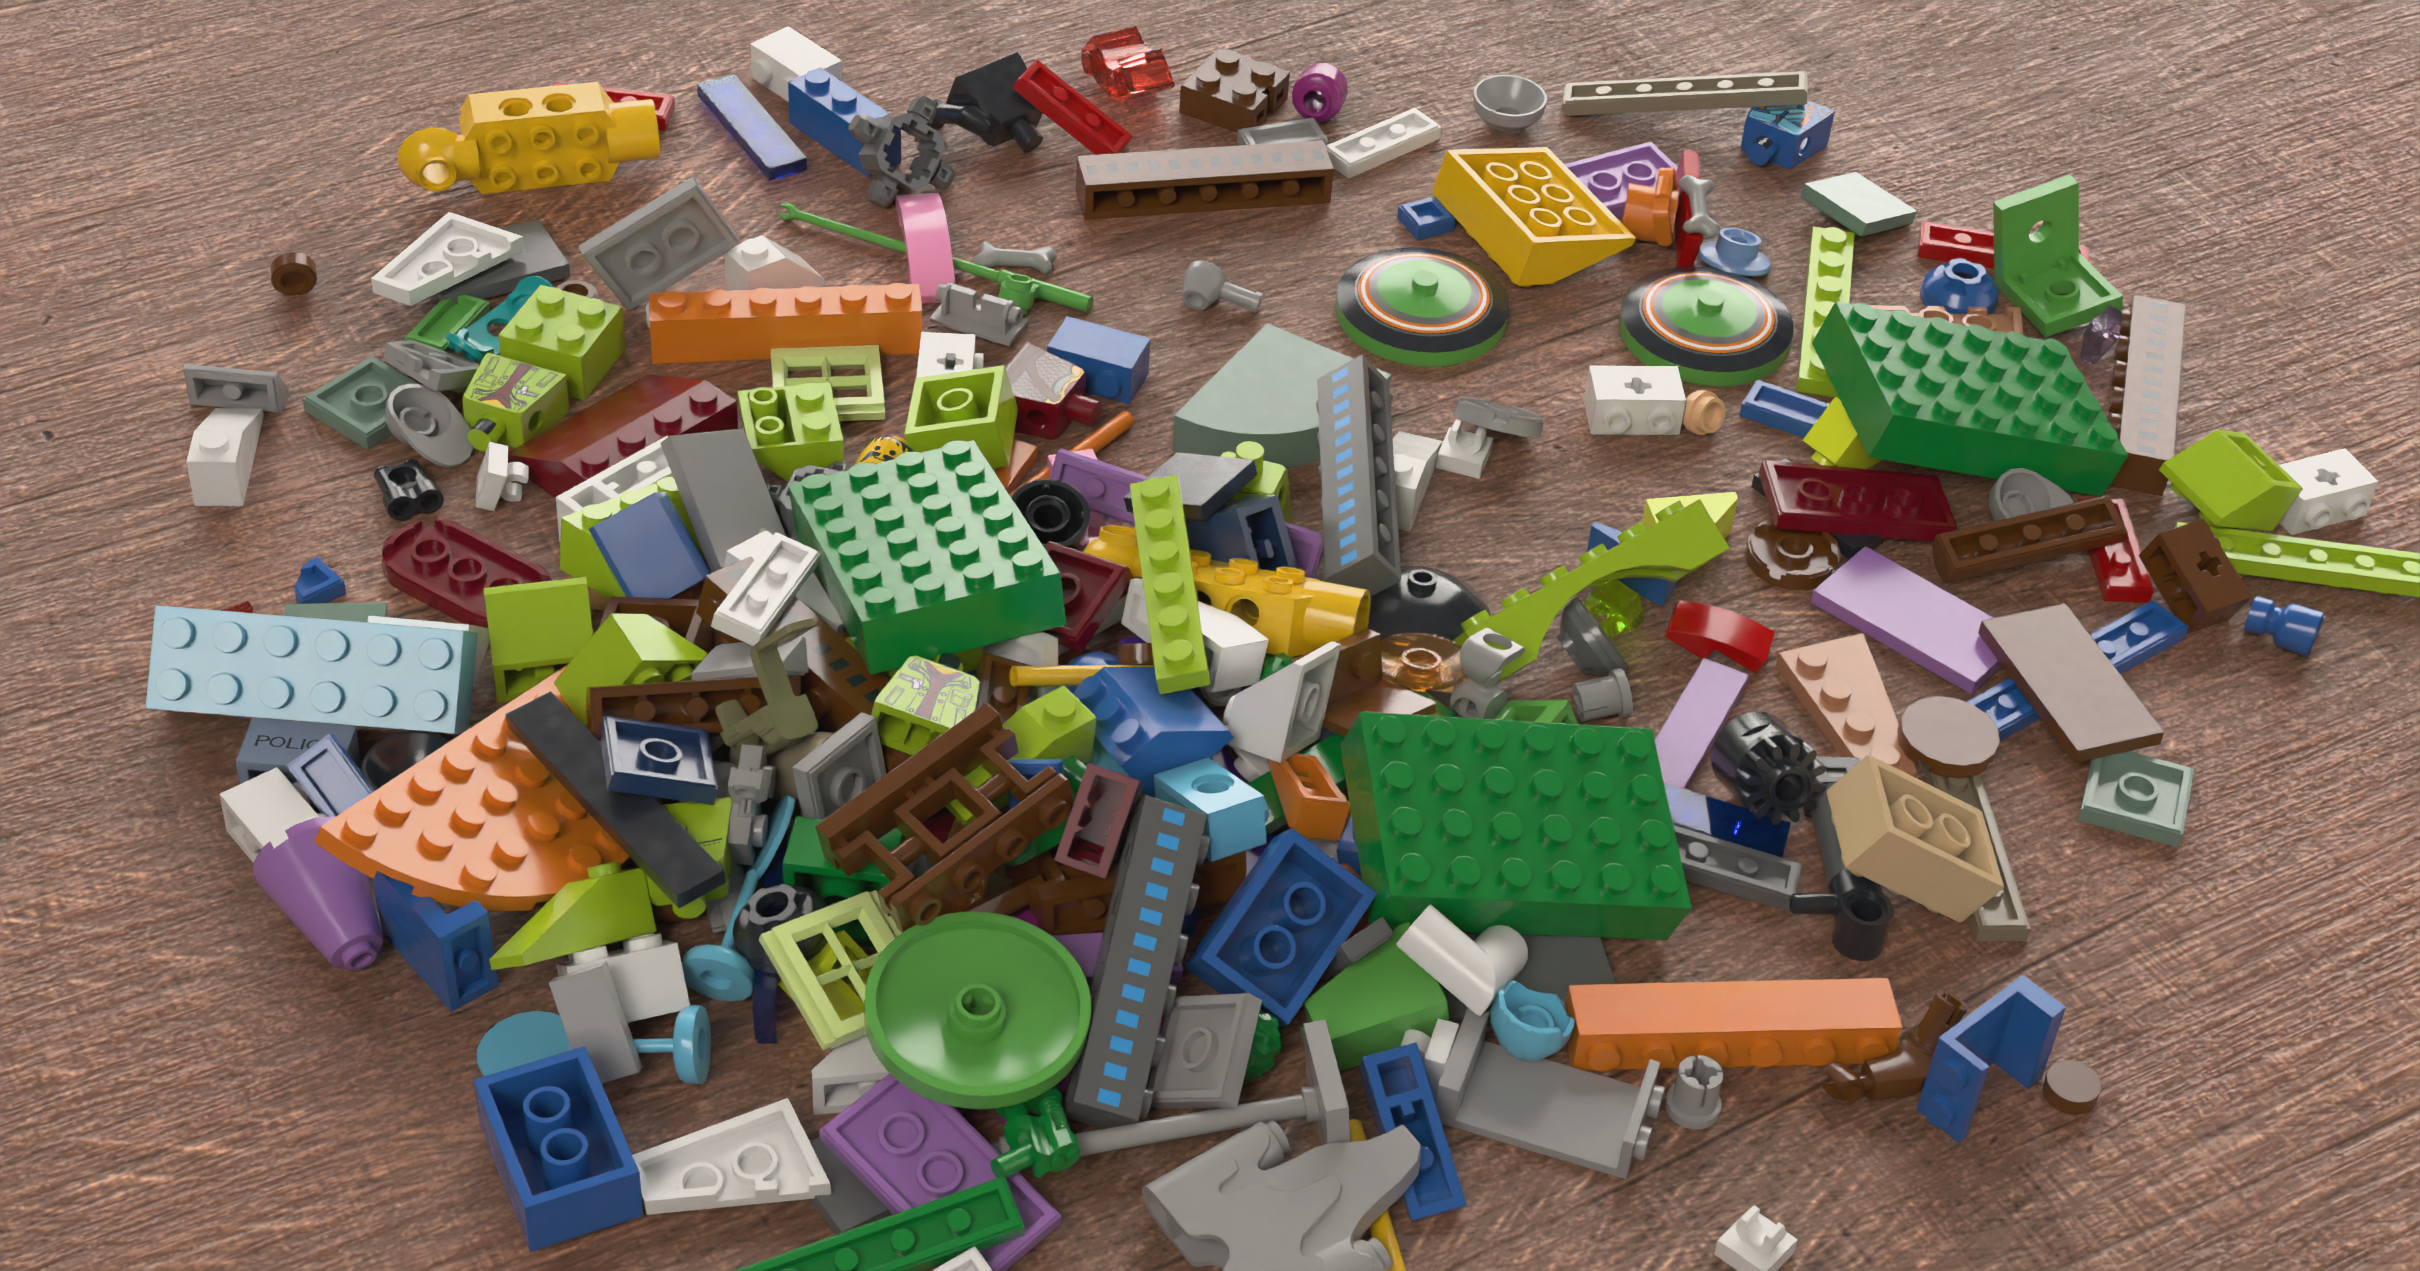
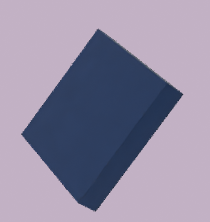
M603 716L599 735L607 791L714 805L718 785L706 730Z

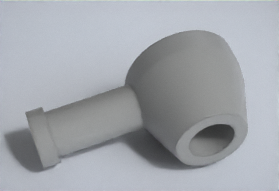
M1198 260L1190 263L1183 277L1182 299L1188 307L1195 310H1204L1217 299L1222 298L1248 308L1250 312L1256 314L1264 296L1261 292L1257 291L1255 293L1229 283L1225 273L1218 266L1208 261Z

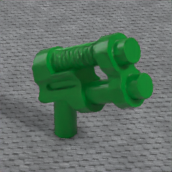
M1057 1084L1050 1090L1028 1101L1012 1106L995 1108L997 1114L1006 1119L1007 1123L1004 1126L1003 1132L1007 1144L1012 1148V1150L991 1160V1170L996 1178L1002 1176L1008 1178L1029 1166L1032 1167L1034 1175L1040 1178L1049 1171L1059 1172L1070 1168L1079 1159L1080 1146L1076 1135L1071 1132L1061 1105L1062 1095ZM1028 1112L1034 1113V1114H1036V1115H1041V1116H1040V1117H1033V1116H1031V1115H1028Z

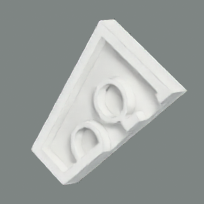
M448 212L371 278L373 293L412 306L524 252L523 236Z
M788 1098L632 1155L640 1172L642 1205L647 1215L814 1199L815 1195L831 1194L830 1182Z

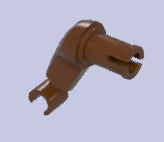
M1937 991L1918 1028L1905 1032L1895 1052L1865 1060L1862 1064L1860 1075H1856L1844 1063L1834 1062L1825 1069V1073L1834 1082L1823 1085L1822 1088L1835 1101L1844 1106L1851 1105L1858 1100L1863 1091L1869 1100L1917 1095L1923 1090L1938 1038L1962 1020L1969 1009L1968 1005L1951 993L1947 995L1944 991Z

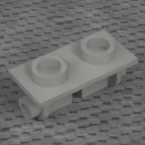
M953 282L938 286L935 299L941 302V304L929 318V322L948 327L951 330L973 334L993 343H1000L1006 346L1012 344L1028 323V319L1022 317L1023 309L1017 307L1015 301H1008L984 294L981 298V304H978L977 291L956 285Z

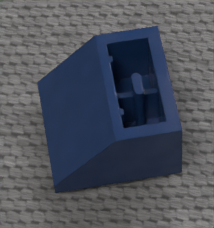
M1277 495L1246 496L1223 505L1206 521L1185 519L1190 550L1208 552L1211 554V560L1229 563V559L1232 558L1249 559L1256 561L1259 569L1275 572L1278 567L1298 568Z

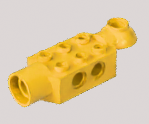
M598 82L469 94L461 107V115L459 117L462 135L444 128H427L416 131L407 137L400 146L397 162L402 174L410 182L435 192L446 190L460 180H469L481 194L605 182L611 180L620 162L660 158L657 117L652 99L614 103Z
M1116 525L1102 526L1099 537L1091 541L1083 550L1085 553L1128 566L1134 577L1133 579L1142 577L1135 528ZM1190 550L1198 601L1238 616L1268 638L1269 641L1266 649L1268 654L1276 655L1284 652L1287 656L1304 655L1319 649L1331 641H1338L1368 627L1371 600L1370 592L1367 589L1305 577V571L1298 568L1278 567L1275 572L1259 569L1258 563L1253 560L1232 558L1229 559V563L1211 560V554L1208 552Z

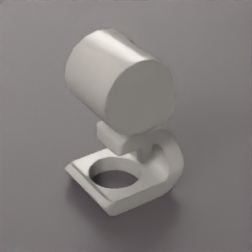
M1488 627L1468 638L1459 653L1465 676L1456 683L1453 689L1450 709L1464 718L1493 719L1506 705L1508 693L1496 685V681L1500 678L1502 672L1501 669L1520 657L1525 648ZM1485 642L1498 643L1506 647L1507 650L1495 649Z

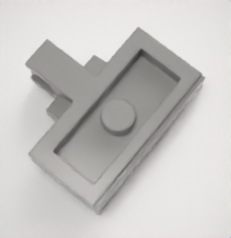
M742 744L738 770L736 767H731L728 790L732 800V809L729 821L728 846L733 863L754 865L756 847H764L767 839L768 817L767 815H762L763 802L767 798L773 797L776 770L775 766H768L763 746Z

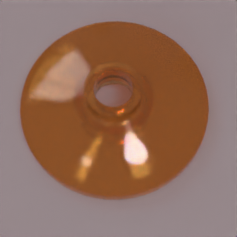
M1401 633L1386 637L1381 640L1382 676L1393 683L1414 691L1438 690L1455 686L1467 678L1464 675L1459 658L1462 647L1446 638L1426 633Z

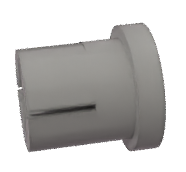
M1622 668L1610 670L1608 676L1576 682L1572 685L1574 706L1581 722L1615 714L1620 718L1629 717L1633 714L1632 694L1628 679Z
M1694 1055L1685 1058L1680 1063L1676 1082L1668 1090L1665 1101V1109L1668 1116L1678 1125L1688 1129H1705L1712 1126L1718 1120L1722 1107L1719 1092L1723 1080V1072L1715 1060L1697 1055V1058H1695Z

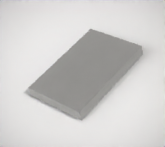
M691 177L579 245L582 256L626 310L630 311L647 301L649 293H660L741 243L736 232L695 178Z
M744 429L673 435L660 443L711 573L723 568L727 550L756 536L762 527L773 533L786 536Z

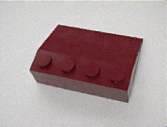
M647 374L509 451L508 463L520 462L529 467L528 479L556 499L557 496L666 436L738 429L737 401L707 380Z

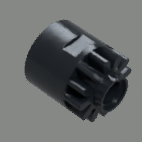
M1039 479L1024 484L1011 496L1012 500L1043 547L1051 541L1083 552L1088 541L1090 510L1086 499L1075 487L1060 480Z
M1766 712L1742 714L1727 723L1714 741L1711 752V764L1715 776L1758 819L1765 816L1773 825L1777 826L1782 820V814H1785L1792 822L1796 823L1800 819L1799 808L1802 806L1808 810L1816 808L1815 801L1810 798L1812 792L1823 793L1826 790V786L1817 778V776L1826 772V766L1816 758L1817 752L1783 721Z

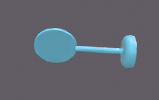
M787 794L780 799L768 818L765 846L756 847L754 865L747 866L745 880L721 946L710 944L698 945L687 951L682 959L685 983L691 989L704 996L730 1002L744 1000L751 996L757 976L747 959L734 951L733 925L739 911L754 894L758 880L766 871L784 837L795 802V798Z
M702 1005L686 1006L679 1012L675 1021L673 1038L633 1039L638 1053L673 1052L675 1070L679 1079L683 1082L697 1085L703 1084L706 1081L711 1060V1029L706 1008ZM530 1011L515 1014L498 1022L485 1033L477 1048V1065L482 1075H491L570 1051L571 1047L560 1016L551 1012Z

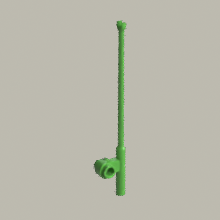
M790 202L781 204V208L789 210V214H780L779 217L783 220L797 219L906 253L905 242L800 211ZM952 257L954 269L996 281L998 286H1000L998 298L1015 301L1017 307L1023 309V315H1026L1027 310L1032 308L1033 301L1036 298L1085 313H1089L1093 306V296L1005 269L997 271Z

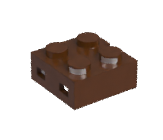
M1218 48L1181 85L1179 113L1236 133L1243 128L1262 126L1266 122L1267 99L1269 98L1268 113L1274 114L1288 99L1290 72L1277 68L1271 63L1259 62L1239 55L1236 51Z

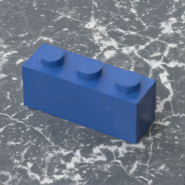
M821 67L810 70L806 74L788 81L789 123L868 178L873 177V175L862 169L859 153L864 143L854 138L849 132L848 127L855 115H868L876 119L890 113ZM899 128L893 129L895 136L890 146H885L883 150L887 153L885 160L890 163L889 167L891 168L901 163V130Z

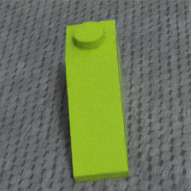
M1064 685L1023 706L1002 725L1004 729L1010 728L1016 736L1019 753L1011 759H1063L1064 762L1070 755H1073L1083 764L1092 760L1097 717ZM980 765L964 778L977 788L992 776ZM1008 792L992 803L998 810L1009 805ZM957 799L945 806L965 827L977 819Z
M619 861L588 867L589 878L567 883L489 959L491 970L525 966L655 932L656 926L644 871L641 868L621 871Z

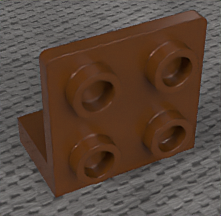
M1366 628L1335 641L1341 644L1321 729L1331 730L1345 737L1360 711L1431 715L1436 712L1435 701L1383 680L1380 633ZM1311 652L1304 654L1300 657H1297L1295 659H1292V663L1310 654Z

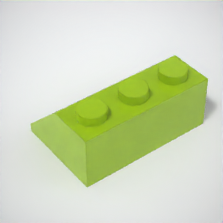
M664 477L657 483L638 490L626 491L619 497L599 504L585 506L578 512L561 517L560 569L574 578L586 577L587 586L609 600L611 596L626 597L589 529L654 492H667L705 562L706 559L673 477Z

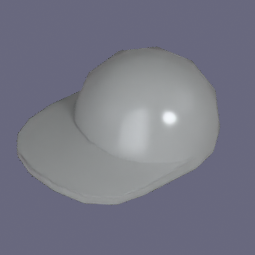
M412 383L401 385L390 393L386 402L384 419L394 437L402 443L411 446L423 458L448 469L460 467L469 459L473 446L468 441L467 435L471 428L446 396L425 385Z
M2024 468L2010 469L2003 473L1989 490V509L1995 521L2074 503L2070 495L2059 486L2038 473Z

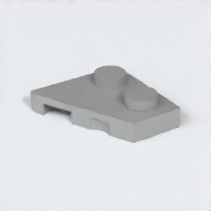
M414 340L386 343L383 357L385 362L399 369L400 373L412 377L435 391L465 392L466 387L469 386L480 365Z

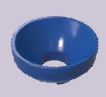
M1963 258L1952 259L1949 263H1944L1931 269L1925 275L1920 288V298L1926 307L1944 306L1945 310L1950 314H1966L1968 306L1986 307L1988 310L1987 314H1993L1998 304L1999 289L1995 281L1982 265L1971 263Z

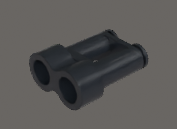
M409 459L403 464L391 467L380 466L374 472V478L383 493L382 503L388 515L394 520H405L415 512L434 513L443 505L444 497L434 481L428 479L420 463L415 459ZM408 481L407 484L399 485V483Z

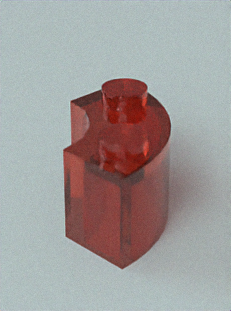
M1137 26L1094 35L1081 50V63L1084 72L1087 75H1092L1106 95L1116 101L1121 102L1165 92L1175 87L1162 48L1157 50L1149 48L1143 41Z

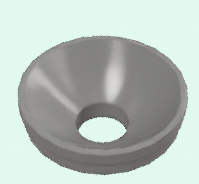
M1515 75L1487 77L1475 86L1473 93L1475 112L1492 130H1500L1505 134H1516L1521 132L1522 129L1535 124L1542 118L1547 103V95L1540 85Z

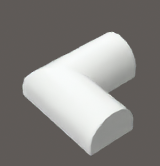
M1431 904L1396 943L1398 948L1479 1016L1492 1004L1498 990L1505 989L1507 984L1524 968L1528 960L1526 942L1514 929L1503 925L1491 926L1473 941Z

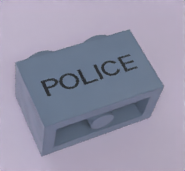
M252 717L236 759L239 782L242 784L276 767L291 784L298 782L286 765L328 734L335 735L360 769L361 756L356 726ZM308 796L309 801H310V804H314V803L312 802V800L310 799V797Z

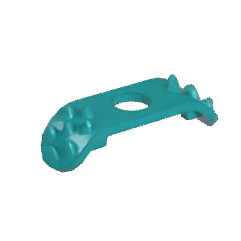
M527 276L520 280L507 299L468 328H462L457 334L448 332L445 338L448 340L449 348L451 350L455 348L457 353L462 351L465 358L468 357L470 361L477 360L479 364L487 353L500 356L499 339L491 335L487 328L495 323L507 325L540 285L553 287L552 284L540 276Z

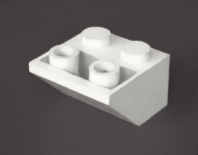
M652 932L622 940L623 949L607 952L606 946H598L568 954L569 961L556 963L558 976H562L607 962L627 1023L681 1011L686 1006H690L678 944L662 940L661 934H654Z

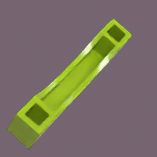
M1700 499L1686 507L1678 500L1655 514L1659 521L1658 523L1647 529L1642 522L1635 524L1617 536L1620 544L1612 549L1607 550L1602 543L1578 558L1582 564L1580 567L1568 572L1565 565L1541 578L1539 581L1543 588L1529 594L1526 587L1502 600L1500 603L1504 610L1490 617L1488 612L1483 610L1464 621L1460 625L1465 632L1451 643L1459 655L1460 649L1468 638L1488 627L1524 647L1525 651L1520 657L1501 669L1502 672L1500 678L1496 681L1497 684L1536 660L1543 637L1555 616L1578 592L1601 582L1626 577L1657 578L1675 582L1712 561L1730 547ZM1485 642L1495 649L1507 650L1506 647L1498 643Z

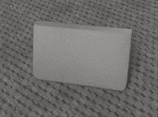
M185 364L183 367L190 405L263 409L264 412L281 413L289 397L288 387L276 372Z
M799 636L778 648L787 675L799 674L804 676L805 673H808L807 646L804 636ZM745 642L716 646L691 673L692 680L757 677L750 656L751 649L754 646Z

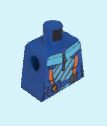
M1807 100L1806 105L1752 107L1745 121L1741 148L1744 152H1747L1749 160L1756 165H1764L1769 161L1787 169L1794 168L1828 145L1835 111Z

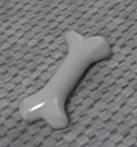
M1690 175L1683 176L1679 180L1678 186L1688 195L1692 218L1683 225L1684 231L1688 234L1700 233L1705 237H1715L1720 227L1710 218L1706 195L1712 192L1715 187L1714 182L1710 179L1700 180Z
M984 241L979 245V254L974 256L973 263L987 268L996 266L1030 267L1045 276L1052 271L1051 263L1056 260L1057 252L1049 245L1038 250H1015L995 248L989 242Z

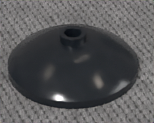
M1401 566V581L1370 597V615L1367 629L1380 633L1381 650L1411 658H1447L1458 655L1451 642L1465 632L1460 624L1483 610H1486L1490 616V611L1480 594L1462 579L1429 567Z

